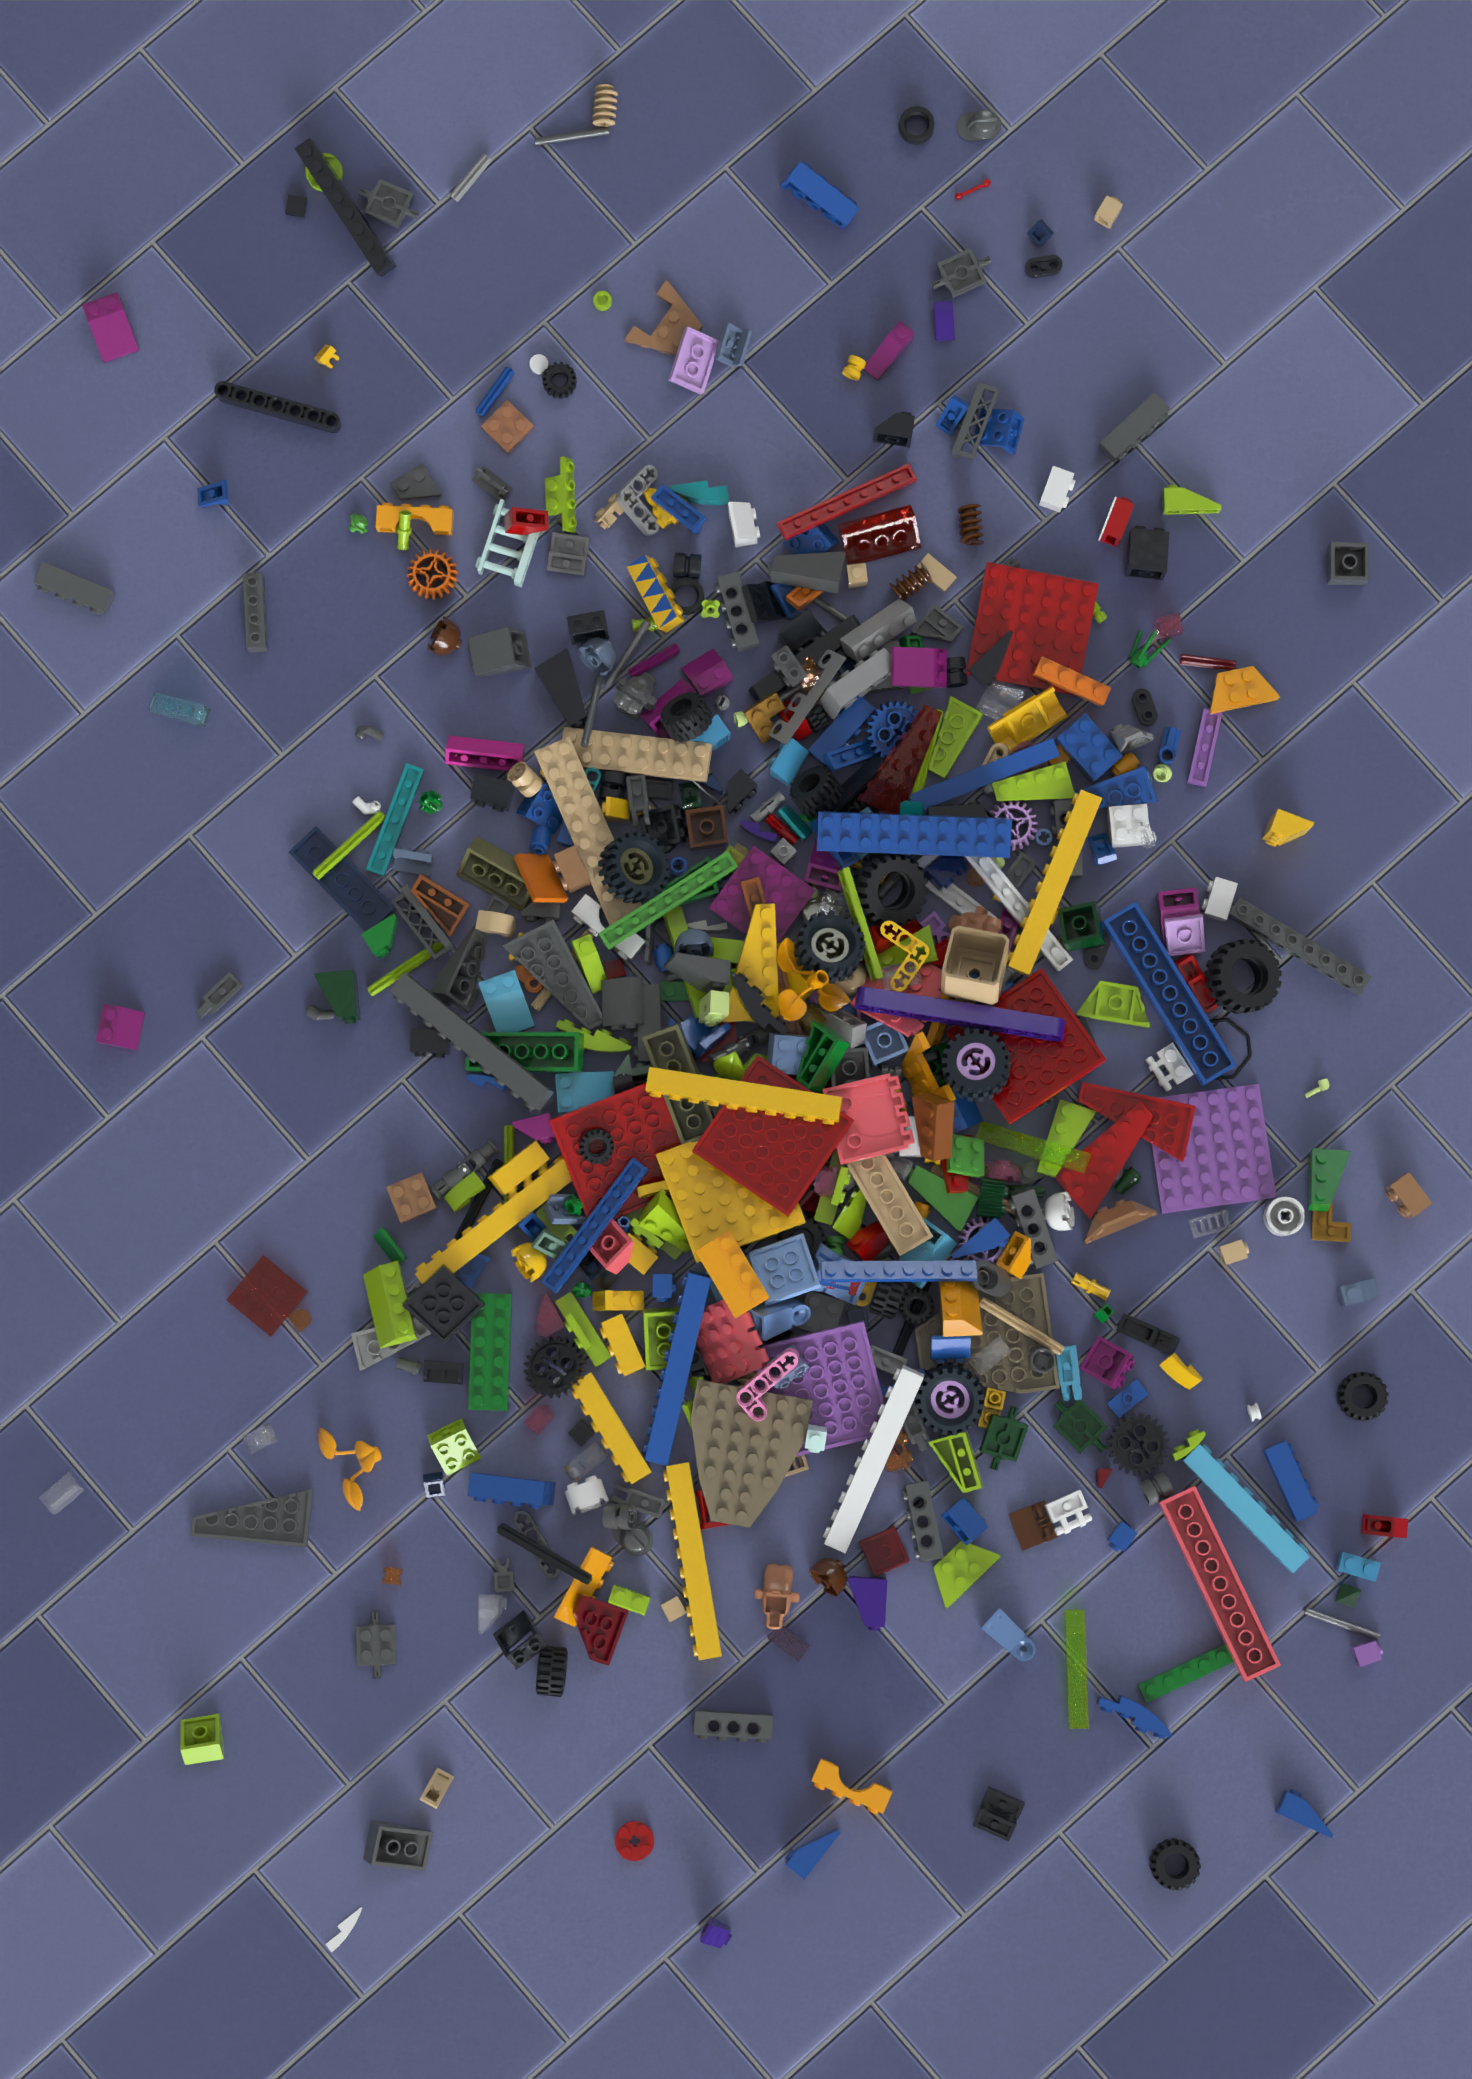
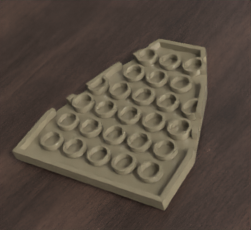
M1044 1273L1024 1275L1022 1279L1010 1277L1011 1288L1002 1297H995L983 1291H978L979 1302L985 1297L1053 1339ZM981 1307L982 1335L971 1336L970 1358H966V1362L954 1363V1359H947V1363H943V1366H947L948 1362H953L954 1366H958L959 1363L964 1365L963 1368L966 1370L969 1367L973 1370L972 1374L974 1376L977 1374L980 1378V1384L982 1383L984 1387L1020 1394L1060 1388L1056 1364L1050 1372L1043 1374L1036 1373L1029 1365L1031 1353L1036 1349L1046 1347ZM941 1312L914 1329L919 1367L927 1371L932 1367L936 1369L937 1365L941 1364L935 1363V1360H930L929 1336H943Z
M697 1379L690 1418L699 1481L711 1521L750 1528L777 1492L806 1439L813 1400L766 1391L761 1398L768 1406L767 1415L762 1421H754L737 1402L736 1397L738 1390L741 1388L740 1386ZM748 1392L741 1393L742 1399L749 1400L751 1398ZM755 1407L753 1409L754 1412L758 1415L764 1413V1410L761 1407Z

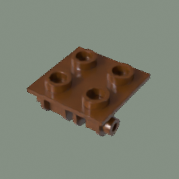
M1045 1500L1008 1514L1022 1551L1059 1537L1056 1535L1054 1523H1051L1045 1509Z

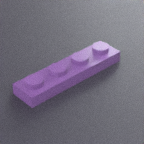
M1203 709L1187 781L1189 784L1207 786L1222 712L1210 714L1209 709Z

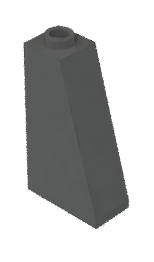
M846 552L777 555L774 557L773 563L769 564L768 574H771V582L838 594L845 566Z

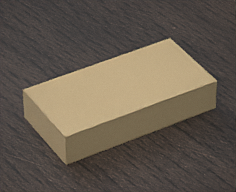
M929 553L921 561L929 571L932 583L944 593L957 579V576Z

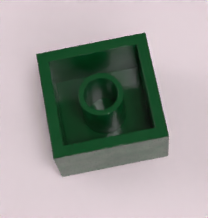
M1095 901L1058 909L1063 945L1068 952L1105 944L1100 908Z

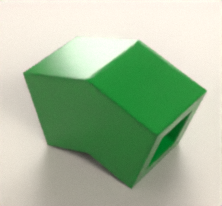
M1106 1303L1093 1315L1102 1324L1115 1311Z

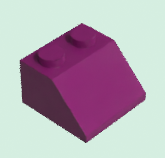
M714 648L681 668L694 690L701 694L703 699L733 681V675Z
M103 1004L96 1042L138 1050L145 1013Z
M550 1113L512 1122L516 1130L538 1143L541 1142L542 1145L553 1143V1139H556L549 1122L552 1119Z

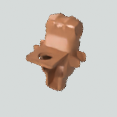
M977 906L975 913L966 912L962 915H952L948 923V929L952 931L956 926H963L999 933L1001 930V920L993 916H987L988 910L983 906Z
M772 1563L766 1565L763 1589H755L754 1597L762 1599V1610L766 1615L765 1625L773 1630L782 1628L783 1618L789 1612L791 1602H799V1593L792 1592L793 1567L786 1564L777 1565Z

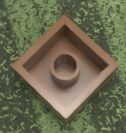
M575 845L554 854L555 860L552 862L557 874L561 873L563 876L560 880L565 891L569 890L570 894H574L592 886Z
M422 1172L386 1187L402 1224L438 1209L425 1175Z
M1410 1172L1402 1174L1384 1188L1386 1190V1197L1391 1202H1395L1398 1206L1396 1209L1403 1218L1415 1217L1432 1204Z

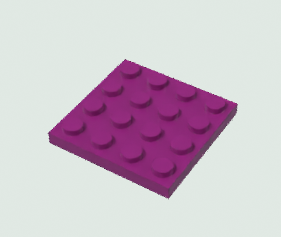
M752 846L709 909L747 935L750 917L740 881L759 876L766 904L775 903L776 940L778 944L816 890L758 848Z

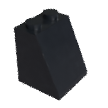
M1144 526L1131 528L1125 576L1163 580L1167 573L1169 532L1163 528H1154L1153 530L1146 529Z

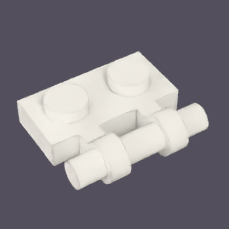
M1173 1042L1156 1053L1160 1059L1155 1062L1152 1056L1146 1059L1150 1072L1153 1071L1159 1080L1158 1084L1166 1092L1172 1089L1169 1083L1170 1080L1173 1079L1175 1084L1178 1085L1194 1075ZM1164 1065L1169 1075L1164 1076L1159 1067Z
M1081 1490L1072 1492L1044 1505L1051 1523L1060 1522V1526L1054 1529L1057 1536L1063 1533H1070L1072 1529L1078 1526L1083 1527L1087 1522L1092 1521L1089 1513L1084 1516L1082 1514V1510L1088 1508ZM1075 1514L1076 1519L1067 1522L1066 1517Z

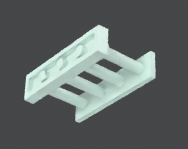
M500 499L499 504L496 503L493 514L495 518L482 557L477 559L476 568H478V574L480 575L483 574L484 568L511 576L514 579V585L522 587L540 532L526 535L505 533V527L499 526L502 515L504 516L510 509H506L505 501ZM496 533L523 541L525 544L524 550L519 552L494 544L493 541ZM490 550L516 558L517 561H520L518 568L511 569L487 561Z

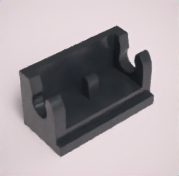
M424 1360L423 1382L462 1385L464 1363Z

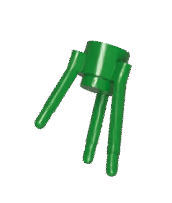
M1155 629L1142 650H1137L1142 635L1140 630L1133 649L1129 654V662L1140 669L1143 666L1147 667L1149 662L1171 641V638L1163 642L1147 658L1148 654L1145 651L1152 642L1157 630Z

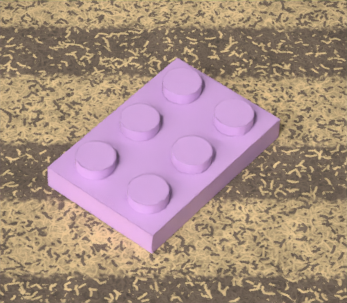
M685 327L668 381L700 395L704 394L719 340L690 327Z

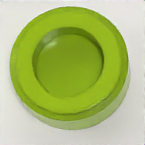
M598 291L593 297V304L600 311L608 310L612 305V297L606 291Z

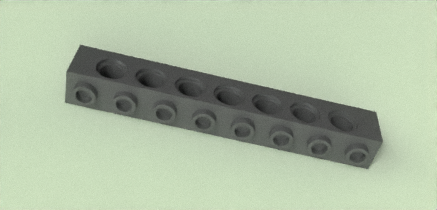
M1240 897L1229 911L1228 918L1356 995H1360L1371 978L1365 972Z

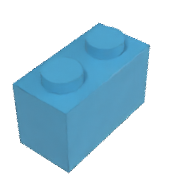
M1339 1551L1334 1570L1376 1582L1381 1563Z

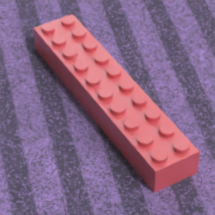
M1192 1486L1158 1502L1243 1682H1247L1281 1666L1196 1486Z

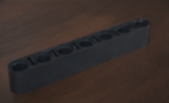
M220 381L214 387L217 398L223 403L328 433H337L341 429L342 424L339 416L328 410L226 381ZM222 389H228L226 395H220ZM240 394H246L244 400L237 399ZM258 399L265 400L260 406L255 404ZM276 404L283 405L282 409L278 411L273 410ZM295 409L301 410L297 416L291 415ZM313 414L319 415L315 421L309 420ZM331 419L337 420L334 426L327 425L328 421Z
M855 615L848 617L796 654L795 658L806 673L810 672L818 666L819 660L827 650L838 652L842 649L840 638L854 630L861 623ZM831 654L825 655L822 662L831 657ZM775 669L754 684L748 691L758 702L773 691L779 694L788 686L782 679L785 676L782 671L777 672Z

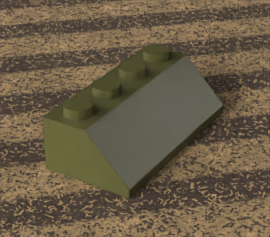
M477 836L467 848L456 875L487 893L498 896L521 912L525 909L531 896L514 857Z

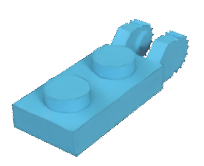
M1076 1345L1065 1346L1061 1355L1056 1354L1059 1384L1063 1400L1070 1401L1071 1389L1068 1385H1072L1074 1399L1080 1400L1082 1398V1389L1079 1385L1081 1383Z

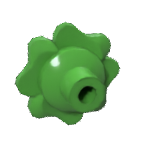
M356 513L350 515L351 525L349 530L354 533L357 530L363 534L368 531L366 517Z

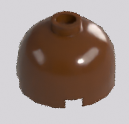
M443 616V621L440 620L431 634L430 638L433 642L432 645L428 643L427 650L437 655H448L454 649L458 650L462 643L459 626L451 619Z
M830 1558L818 1560L809 1570V1574L815 1583L819 1585L820 1582L825 1587L823 1590L831 1596L837 1597L847 1584V1573L844 1570L845 1565L838 1559L836 1561Z

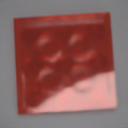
M263 1255L227 1298V1301L272 1337L308 1291Z

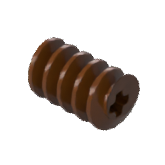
M968 504L958 508V513L961 514L958 516V520L961 521L959 528L962 530L959 531V535L963 536L960 538L962 544L969 546L984 544V541L978 540V538L984 536L983 533H978V530L983 529V526L977 525V523L982 522L981 518H977L978 515L982 514V511L976 510V508L981 507L979 504Z
M920 562L922 568L914 566V573L908 570L909 577L902 574L903 581L896 578V586L889 583L898 598H901L903 601H907V595L910 597L914 596L913 590L919 593V586L926 588L925 581L929 584L932 583L931 575L922 562Z

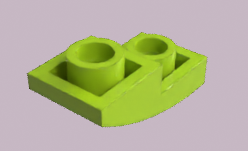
M473 1171L454 1186L444 1199L456 1213L471 1202L470 1198L484 1190L485 1185Z
M1196 1429L1189 1432V1437L1185 1438L1188 1446L1185 1447L1182 1444L1173 1448L1174 1452L1170 1454L1173 1461L1183 1458L1194 1450L1205 1437V1431L1199 1432Z

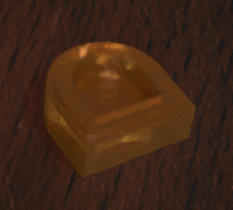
M304 1309L296 1310L288 1316L298 1332L304 1330L311 1323V1315Z

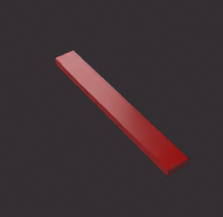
M907 463L778 521L776 525L786 541L917 481V477L910 464Z

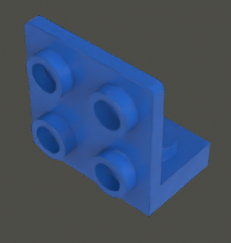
M985 408L981 409L979 419L986 416ZM993 409L979 445L997 446L1009 454H1015L1024 418L1015 410ZM978 425L976 428L975 435L979 434L980 432Z
M824 523L783 542L792 554L826 553L829 549L835 548L840 543Z
M545 783L542 784L541 789L534 796L525 797L516 812L519 816L530 819L539 826L548 827L552 834L556 833L563 821L552 792Z
M694 1013L681 1023L690 1049L699 1058L723 1040L732 1028L727 1022L722 1026L719 1024L715 1027L705 1026L704 1023H699V1018L695 1019Z

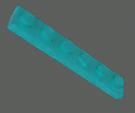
M406 763L366 867L367 871L385 877L394 848H396L424 774V769Z

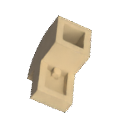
M479 910L475 929L513 938V934L516 931V919H514V916L503 913Z

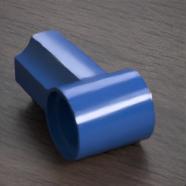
M1174 727L1164 728L1157 756L1159 764L1163 763L1168 766L1173 764L1176 758L1181 730ZM1163 753H1168V754H1170V755H1171V759H1170V760H1165V759L1162 757V754H1163Z

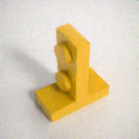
M604 1290L592 1292V1311L644 1309V1291Z

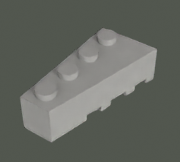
M885 648L880 651H873L868 656V660L865 662L863 660L859 661L854 666V670L851 672L847 670L839 677L840 680L836 683L832 681L827 685L826 691L819 703L832 719L838 716L841 708L844 707L845 710L857 700V696L862 698L871 690L872 685L876 687L891 675V655Z

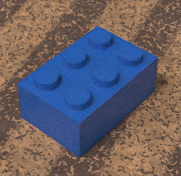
M1086 713L1054 739V742L1064 751L1090 783L1097 780L1123 757Z

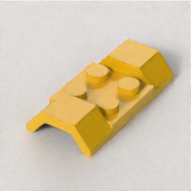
M1051 686L1037 696L1033 695L1004 713L1002 718L989 725L987 730L994 744H1006L1011 753L1067 718L1066 712L1054 693V687Z

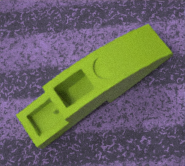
M564 1019V1021L558 1020L556 1028L563 1032H580L584 1034V1049L611 1054L630 1052L632 1049L629 1041L621 1037L615 1039L611 1037L612 1033L605 1029L601 1031L596 1030L594 1036H592L591 1031L583 1027L579 1030L574 1027L575 1024L567 1019Z

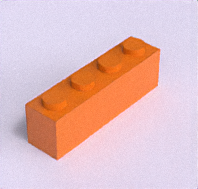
M1043 656L1039 658L1032 673V676L1100 707L1105 704L1111 687Z

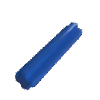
M505 367L477 406L476 412L480 416H485L514 375V371L511 368Z

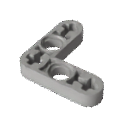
M653 465L642 467L616 494V501L646 536L653 535L659 530L656 518L639 499L641 494L658 477L657 469ZM647 471H649V477L643 479L642 477H645V475L648 473ZM634 481L640 484L639 491L634 488ZM635 507H637V508L640 509V511H641V516H640V517H638V516L635 515V513H634Z

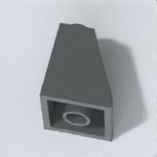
M505 627L468 638V650L472 657L471 667L477 676L486 677L532 668L526 632L523 630Z

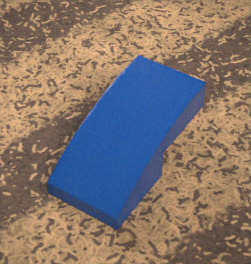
M478 1074L466 1076L468 1081L483 1089L487 1082L502 1091H505L507 1087L506 1085L503 1087L498 1084L494 1077Z

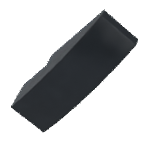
M1125 1313L1116 1330L1170 1356L1176 1351L1180 1341L1179 1337Z

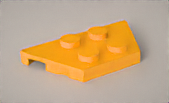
M1254 666L1217 673L1215 677V688L1212 693L1213 699L1209 713L1214 714L1276 701L1280 696Z

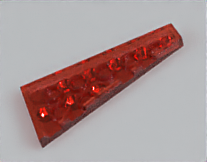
M928 705L923 706L913 720L912 727L908 733L902 735L900 744L892 749L879 767L877 776L873 781H869L867 790L863 795L860 794L857 800L885 813L900 814V803L909 799L942 715L941 711Z

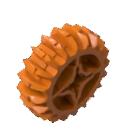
M429 549V554L422 550V557L416 554L415 558L417 561L410 560L413 566L407 567V570L412 572L407 574V578L411 579L408 584L413 586L412 591H418L419 597L425 593V599L432 595L433 600H436L437 594H439L440 598H443L442 592H445L447 595L450 594L448 587L451 589L455 588L451 582H457V578L454 576L458 575V571L453 570L457 566L456 563H451L452 557L446 558V552H443L440 556L439 549L436 550L435 554H433L432 549ZM431 561L428 567H421L424 563ZM438 562L446 566L448 570L447 575L438 570ZM432 571H435L436 575H433L430 580L429 574H432ZM417 574L427 579L426 587L418 582ZM444 581L442 585L433 588L436 582Z

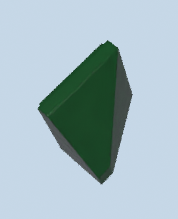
M1341 1583L1335 1602L1354 1608L1361 1590Z

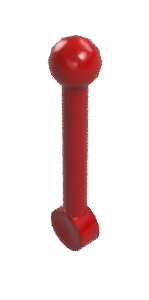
M985 179L984 182L980 185H977L962 193L957 192L955 194V198L957 200H960L962 196L967 195L975 190H978L982 187H989L991 181L989 179Z

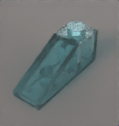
M154 693L148 711L205 727L211 709L196 701Z

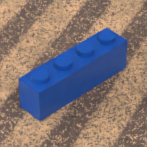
M857 696V700L849 708L844 709L808 749L809 755L819 764L826 767L827 763L823 755L850 745V739L853 736L857 738L863 731L861 727L866 722L872 721L869 714L874 715V707L863 697Z
M1283 1440L1263 1449L1265 1458L1294 1521L1298 1522L1318 1513L1317 1508L1319 1504L1315 1496L1311 1497L1309 1492L1311 1489L1310 1484L1301 1475L1303 1469L1299 1461H1295L1292 1455L1295 1452L1291 1443Z

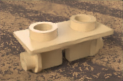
M616 493L608 499L609 503L605 508L601 507L596 512V518L593 520L594 522H601L599 525L604 530L610 528L616 521L617 517L612 514L614 511L619 516L624 512L616 501Z

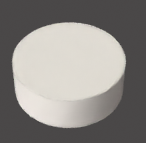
M537 354L530 359V369L533 373L543 374L544 370L548 369V360L544 355Z

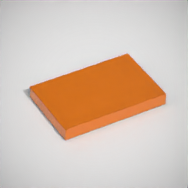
M516 853L514 860L533 902L565 903L567 901V894L549 854Z

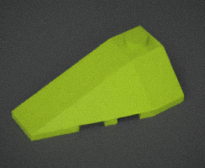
M858 1185L831 1229L848 1240L861 1230L859 1227L862 1223L866 1199Z

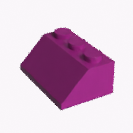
M683 678L657 699L653 710L645 709L640 714L642 720L656 737L672 739L660 720V713L663 711V707L667 705V702L682 693L696 692Z

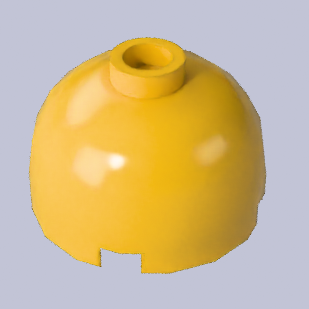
M523 1243L513 1248L511 1255L512 1257L516 1255L517 1261L514 1263L526 1280L530 1278V1282H533L544 1274L547 1268L546 1258L548 1255L531 1246L533 1243Z

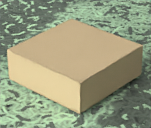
M678 1596L661 1604L669 1622L687 1613Z

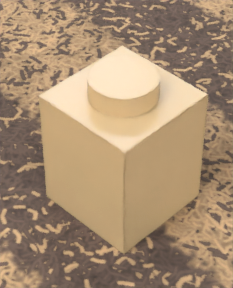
M1107 195L1096 212L1094 220L1110 229L1121 212L1123 204H1121L1118 198Z
M866 563L847 565L848 589L867 587Z
M1242 1239L1218 1247L1224 1266L1248 1258L1249 1249L1246 1242H1242Z

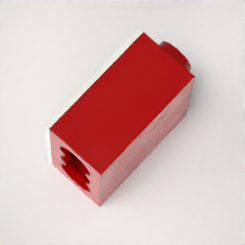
M1125 497L1114 498L1098 541L1118 547L1134 507L1130 499Z

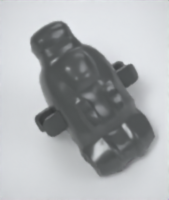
M644 672L641 676L631 677L628 681L623 678L617 681L618 684L615 689L618 692L613 702L617 706L618 711L637 721L643 707L648 710L654 709L657 699L653 697L656 678L653 675Z

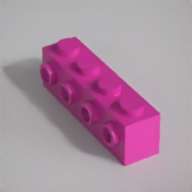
M449 735L445 752V764L509 771L516 763L524 761L525 744Z

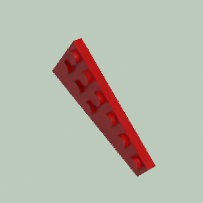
M1082 1082L1078 1101L1115 1123L1142 1101L1154 1116L1141 1138L1184 1162L1196 1109L1195 1105Z
M1142 1101L1062 1167L1055 1177L1090 1220L1154 1116Z

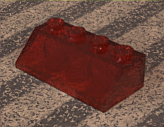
M911 505L838 524L843 550L846 552L845 557L848 565L866 563L921 548L916 516Z

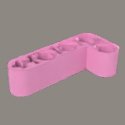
M794 1348L785 1349L738 1390L736 1397L738 1404L754 1421H762L767 1415L768 1406L761 1396L798 1364L799 1353ZM787 1355L789 1357L794 1356L793 1362L789 1360L785 1363L784 1367L783 1363L786 1361ZM778 1367L781 1373L773 1375L770 1369ZM761 1379L765 1381L766 1385L760 1388L756 1386V1380ZM748 1392L751 1398L744 1400L741 1397V1393ZM755 1407H761L764 1410V1413L758 1415L754 1412L753 1409Z

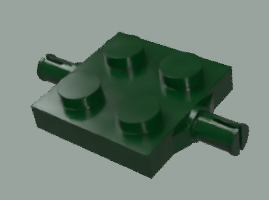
M1081 1399L1068 1408L1060 1400L1054 1404L1062 1414L1053 1427L1079 1454L1092 1444L1100 1453L1106 1448L1098 1438L1108 1426Z
M1010 1406L1008 1416L991 1414L979 1451L990 1454L993 1457L989 1467L993 1470H998L1000 1460L1008 1459L1016 1462L1029 1425L1015 1419L1019 1409L1015 1406Z

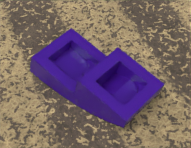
M933 302L935 340H955L953 302Z
M741 820L740 827L748 834L759 840L776 844L777 834L759 831L760 823Z

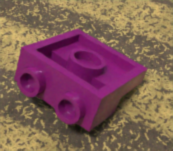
M1098 1335L1079 1369L1116 1390L1117 1386L1120 1388L1125 1381L1123 1376L1126 1370L1130 1371L1133 1368L1135 1360H1133L1134 1356L1131 1353Z

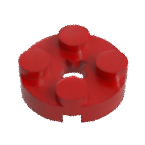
M641 1821L626 1822L619 1828L616 1834V1849L622 1858L629 1861H640L651 1853L654 1847V1834ZM633 1835H636V1838L640 1839V1842L637 1843V1846H633L632 1843H629V1840L632 1839Z

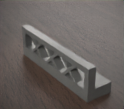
M978 382L954 444L952 457L959 459L962 456L971 460L974 459L999 395V389ZM985 390L994 393L992 400L984 402L983 395ZM984 407L987 414L978 420L976 413L978 409ZM977 424L980 432L971 437L969 433L971 426ZM970 441L973 446L971 454L962 451L964 444Z
M406 884L401 888L403 893L393 899L391 903L436 961L454 948V946ZM407 897L410 901L409 909H402L397 903ZM411 913L420 914L419 924L411 923ZM422 927L432 930L431 938L421 936ZM433 942L442 943L445 948L435 954L432 950Z

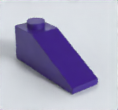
M710 1916L700 1933V1942L721 1948L723 1944L727 1945L732 1935L729 1934L731 1928Z

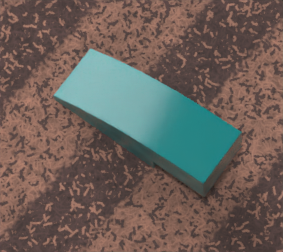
M707 481L670 485V489L674 493L692 503L728 505L729 502L727 485L708 488Z

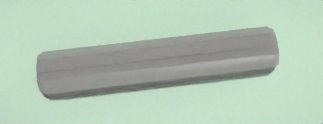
M483 154L450 194L453 200L458 202L491 163L489 156Z

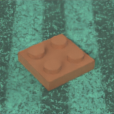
M506 400L481 425V428L502 449L509 453L534 428V425Z

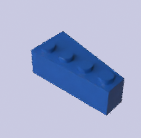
M800 161L796 164L780 185L784 190L787 187L791 189L793 196L797 199L807 200L808 206L812 209L822 210V215L842 229L848 225L859 209L856 201L841 194L842 191L838 187L831 186L823 175H817L806 162L802 163Z
M470 1473L468 1496L474 1497V1501L485 1502L487 1498L492 1499V1503L504 1504V1501H511L513 1506H522V1503H527L529 1508L541 1509V1505H553L556 1482Z

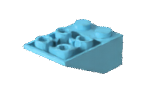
M922 1217L933 1238L900 1256L899 1261H944L957 1243L945 1232ZM927 1282L912 1283L922 1289Z

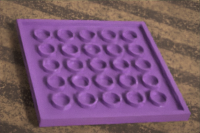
M1259 1084L1158 1097L1196 1106L1184 1162L1151 1144L1161 1214L1276 1198Z
M864 1320L759 1345L760 1349L765 1348L771 1360L793 1344L804 1362L809 1365L810 1368L806 1370V1373L790 1381L787 1387L777 1389L772 1386L768 1392L812 1399L809 1424L827 1427L825 1449L870 1439L872 1435L869 1432L874 1421L878 1422L880 1417L877 1414L881 1404L885 1405ZM758 1380L760 1388L766 1385L765 1381ZM806 1439L796 1456L813 1453L805 1448Z

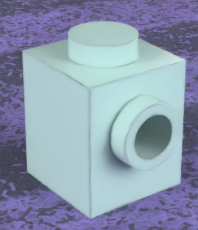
M808 1424L805 1448L813 1453L824 1451L827 1427Z

